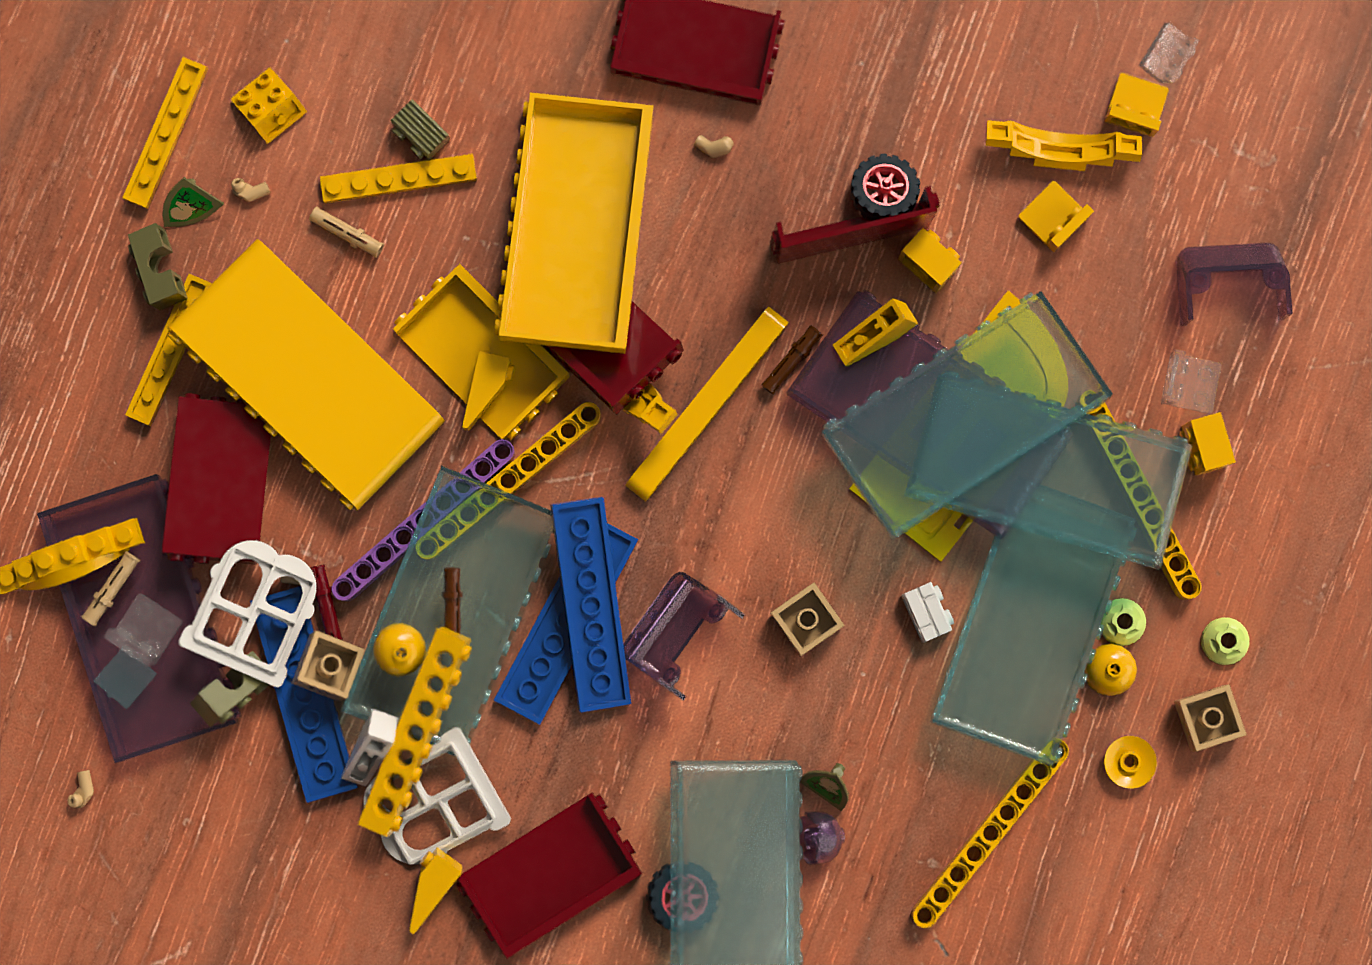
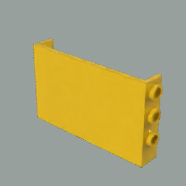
M459 264L445 278L442 276L438 278L431 286L433 290L427 296L421 295L413 303L414 309L408 314H401L394 322L396 326L393 330L466 404L469 399L479 351L509 357L511 359L510 365H514L512 380H507L505 388L480 418L501 440L508 438L511 441L520 433L521 429L519 426L526 420L531 422L539 414L538 408L544 402L549 404L558 395L556 390L570 375L539 344L499 340V335H495L496 319H501L502 310H498V302Z

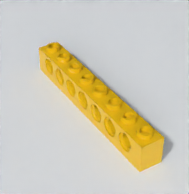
M445 627L436 629L396 728L394 742L384 758L358 825L385 837L393 834V832H398L403 818L400 817L404 807L407 808L413 797V793H410L413 783L417 784L422 775L421 763L423 759L428 758L433 745L429 744L433 734L437 735L441 728L442 720H440L442 711H446L451 703L452 696L449 695L453 686H457L462 676V672L459 671L463 661L466 662L471 654L472 647L469 645L472 639ZM443 653H448L452 657V664L450 666L443 664L441 659ZM434 677L439 678L442 682L440 691L435 690L432 686V679ZM423 702H428L432 706L431 715L423 712ZM414 726L422 730L421 739H416L413 736L412 729ZM404 750L411 753L413 758L411 764L403 760L402 753ZM394 775L401 777L403 781L401 788L393 784L392 779ZM384 799H387L392 803V812H388L384 809Z

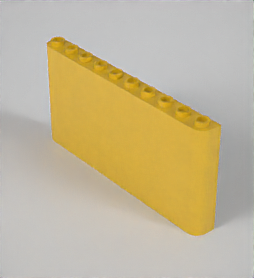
M530 93L529 102L524 101L523 117H527L526 125H521L520 141H524L523 149H518L517 164L521 165L520 173H515L514 188L518 190L517 197H512L511 212L514 213V221H509L507 236L511 237V245H506L504 261H508L507 270H502L501 285L505 286L504 295L499 294L498 310H502L501 319H496L495 335H499V340L625 354L652 129L653 105Z
M258 239L167 327L170 331L168 336L178 346L183 343L189 349L187 352L188 356L197 364L202 362L208 368L206 373L215 382L221 380L227 386L225 391L235 401L240 398L246 404L244 409L254 419L259 417L266 423L263 428L272 437L278 435L284 441L282 446L292 456L297 453L303 459L301 464L311 474L316 472L323 479L320 483L330 492L335 490L341 496L339 501L348 510L354 508L358 511L445 422L443 417Z

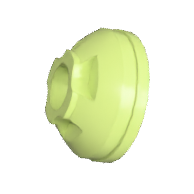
M1124 598L1114 599L1108 602L1100 611L1098 626L1102 636L1107 641L1115 645L1125 646L1135 643L1143 635L1146 628V617L1143 609L1134 601ZM1123 613L1128 614L1132 619V625L1128 629H1121L1117 624V618Z
M1225 617L1211 621L1203 630L1201 636L1202 649L1205 655L1217 664H1234L1240 661L1248 651L1249 635L1246 628L1237 620ZM1225 633L1233 634L1236 640L1235 645L1230 649L1223 647L1221 644V637Z

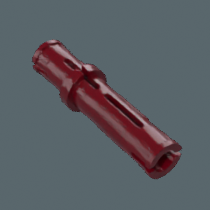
M325 564L310 567L316 580L315 596L325 634L343 641L331 595L332 586H329Z

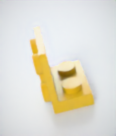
M271 68L265 70L231 98V101L267 144L307 113V110Z
M1121 73L1104 121L1154 137L1161 124L1159 119L1169 89Z
M1052 181L1018 215V218L1055 252L1093 214L1094 210L1088 204L1082 208L1056 181Z

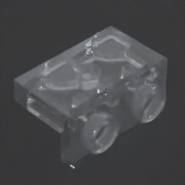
M1165 22L1139 66L1160 83H1174L1182 75V69L1188 59L1194 55L1199 40L1196 37H1187L1172 23Z

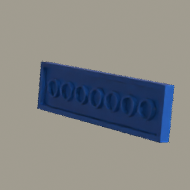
M604 497L550 504L578 711L581 713L631 704Z
M607 523L616 583L638 539ZM560 576L494 698V701L541 725L572 666Z
M299 586L266 596V602L292 614L300 603L302 587ZM262 613L257 616L256 624L267 663L271 664L276 657L288 626L286 623ZM311 618L305 619L285 664L287 674L283 684L280 687L274 686L307 803L359 788L357 783L341 779L350 756L334 699L292 684L308 637L314 632Z

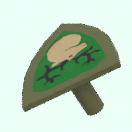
M183 177L170 190L164 201L162 211L164 227H181L197 223L215 213L224 203L197 186L194 179Z
M836 763L831 772L820 770L808 771L799 779L800 783L840 811L845 808L849 801L847 788L841 779L845 767L840 763Z

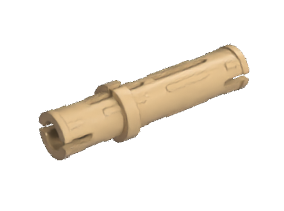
M315 207L309 217L310 222L349 242L351 247L355 249L358 247L375 258L383 250L384 243L365 234V230L361 228L356 229L321 210L319 207ZM328 220L329 222H331V223L337 225L338 227L342 228L343 231H341V230H339L338 228H336V227L330 225V224L327 223L326 221ZM350 233L353 234L354 236H356V237H358V238L364 240L365 242H367V244H365V243L359 241L358 239H356V238L350 236Z
M126 551L100 591L95 592L93 595L94 600L81 617L96 626L105 610L113 605L112 600L141 560Z

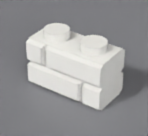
M932 582L901 595L922 643L952 630L951 625L954 624V620L948 609L944 611L940 603L944 598L938 585L933 587Z

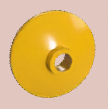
M1124 736L1116 739L1108 747L1104 757V767L1108 777L1118 786L1130 789L1138 788L1148 783L1153 777L1157 767V758L1154 749L1147 741L1136 736ZM1127 757L1133 759L1131 767H1127L1124 763Z

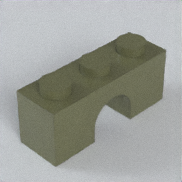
M154 223L128 234L130 241L128 249L131 256L136 260L138 267L135 270L139 280L143 282L145 288L143 296L147 304L161 311L187 300V294L180 275L171 269L158 273L160 260L173 253L166 230Z
M253 651L247 655L261 661ZM231 668L225 676L233 684L234 690L227 689L216 679L189 704L211 728L218 721L221 724L225 723L234 714L232 710L236 706L239 710L252 700L249 697L251 694L255 693L258 696L269 684Z

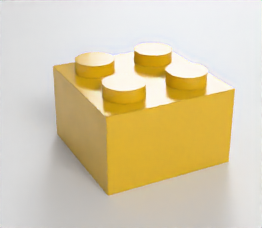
M922 228L901 251L898 260L932 291L937 293L955 274L962 262L959 260V254L951 247L946 249L939 242L941 239L935 232L930 229L926 231Z
M1221 412L1190 420L1181 426L1182 431L1179 432L1183 446L1187 445L1189 451L1187 462L1190 470L1195 471L1196 476L1236 463Z

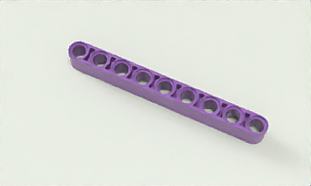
M498 440L481 453L339 576L332 584L334 597L345 602L356 598L416 546L417 541L425 533L508 466L515 458V449L508 440ZM500 446L510 448V454L505 459H500L496 456V451ZM481 463H488L490 465V472L486 476L477 474V466ZM461 480H468L471 484L469 491L466 493H459L457 491V484ZM441 497H448L451 500V505L447 510H439L437 507V502ZM422 514H429L431 517L429 526L419 527L417 523L418 517ZM402 531H409L411 534V540L406 545H401L398 542V535ZM383 548H389L391 551V558L386 562H381L378 559V553ZM363 565H368L371 568V575L367 579H361L358 575V571ZM344 582H348L351 585V592L349 595L342 597L338 591L339 586Z

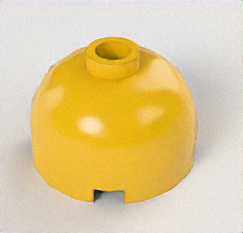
M404 623L391 624L383 628L376 637L373 645L374 658L378 666L387 674L397 677L407 676L417 671L422 665L426 656V643L421 633L414 627Z
M1100 645L1092 650L1085 659V680L1090 688L1098 694L1107 696L1122 694L1135 681L1137 674L1136 661L1132 654L1120 645Z

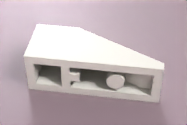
M372 710L363 725L341 779L367 786L394 742L397 717Z

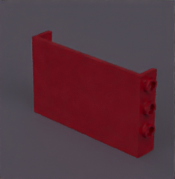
M621 0L625 1L624 10H619L616 25L620 26L618 36L613 35L610 50L614 51L611 63V74L762 105L766 84H771L774 69L770 68L771 59L776 60L779 44H775L777 34L782 35L785 20L780 19L781 11L776 10V14L773 15L708 0Z
M931 186L925 187L919 202L916 203L915 208L911 212L876 221H871L870 218L867 217L865 219L861 216L784 235L781 221L776 222L775 229L771 231L772 236H770L772 254L777 256L778 264L920 231L922 228L928 229L937 213V208H940L938 195L936 192L932 193Z
M633 301L631 302L625 354L544 345L616 415L632 400L639 399L645 391L644 388L651 382H656L663 375V370L669 364H675L681 358L684 351L682 343L678 338L674 341Z
M186 393L184 397L179 396L161 555L167 556L166 560L183 561V558H193L194 563L209 564V560L221 561L224 554L238 543L244 541L260 542L271 435L263 428L266 423L259 417L254 419L245 411L244 407L246 404L241 399L234 403L226 402L224 397L212 396L210 400L200 399V395ZM245 558L235 562L232 567H235L236 563L257 565V562Z
M593 792L458 877L460 882L456 883L459 891L463 897L469 896L473 903L470 906L473 914L478 920L480 918L483 919L487 926L484 928L487 937L491 942L496 940L506 958L511 957L642 874L641 869L632 856L635 853L634 848L628 839L623 841L618 834L622 829L614 816L610 819L604 809L608 808L600 794L595 796Z

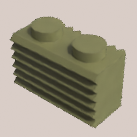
M413 99L391 119V124L394 127L391 131L401 141L406 138L412 144L410 147L411 151L420 159L424 156L427 160H430L450 140L449 135Z

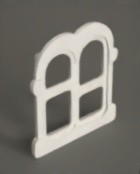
M244 541L231 547L224 554L220 564H215L210 571V576L213 578L192 626H187L179 639V644L184 648L272 686L280 687L287 674L285 664L305 619L311 618L314 614L312 603L316 595V580L310 567L301 559L291 555H278L271 546L263 542ZM245 558L257 562L262 569L263 575L254 599L248 608H243L220 596V591L231 567L238 560ZM279 577H293L302 587L300 603L292 614L266 602V596L271 585ZM214 608H219L242 620L241 628L231 647H226L203 636V629ZM262 613L282 621L288 626L276 657L271 664H265L243 653V647L256 618Z
M458 727L442 735L441 741L432 746L430 755L427 759H423L421 765L445 752L451 751L466 775L465 779L434 796L426 793L420 780L417 784L413 783L412 790L418 799L417 805L401 813L400 817L403 818L398 832H393L388 837L381 835L386 850L401 862L420 864L428 851L432 853L436 847L447 854L448 850L488 829L499 830L507 826L511 821L510 815L463 732ZM410 757L404 761L411 764L413 758ZM394 775L392 780H395L400 776ZM377 776L369 783V785L366 788L364 794V808ZM468 789H473L483 804L487 816L464 828L459 825L448 805V801ZM383 804V807H384V809H385L386 811L392 812V811L388 810V809L384 806V804ZM433 808L438 809L450 829V836L426 849L416 850L409 847L404 842L402 836L405 824Z

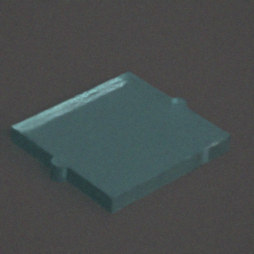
M123 646L95 678L94 682L108 693L107 696L109 698L113 697L123 707L128 709L156 677L157 673L143 662V657H137L126 646Z

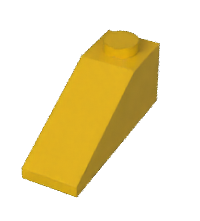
M892 298L835 342L833 347L844 365L849 366L899 339L915 327L918 322L905 302Z
M479 351L462 425L464 430L470 431L505 388L507 380H512L514 365H510L511 359L509 357Z
M438 847L432 853L428 851L420 862L422 867L410 921V932L412 934L418 930L462 873V865Z

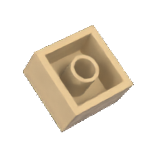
M812 583L770 613L799 656H802L844 626L815 583Z
M314 631L308 637L292 684L342 702L348 697L365 649L319 631Z
M1222 685L1174 701L1190 751H1199L1246 735L1230 685Z

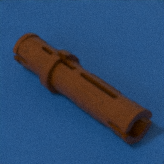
M810 325L797 342L792 343V348L761 385L774 395L804 358L807 359L810 355L809 351L823 334Z
M445 567L443 568L444 591H442L445 607L444 627L461 634L460 604L461 597H463V591H461L460 587L461 568Z

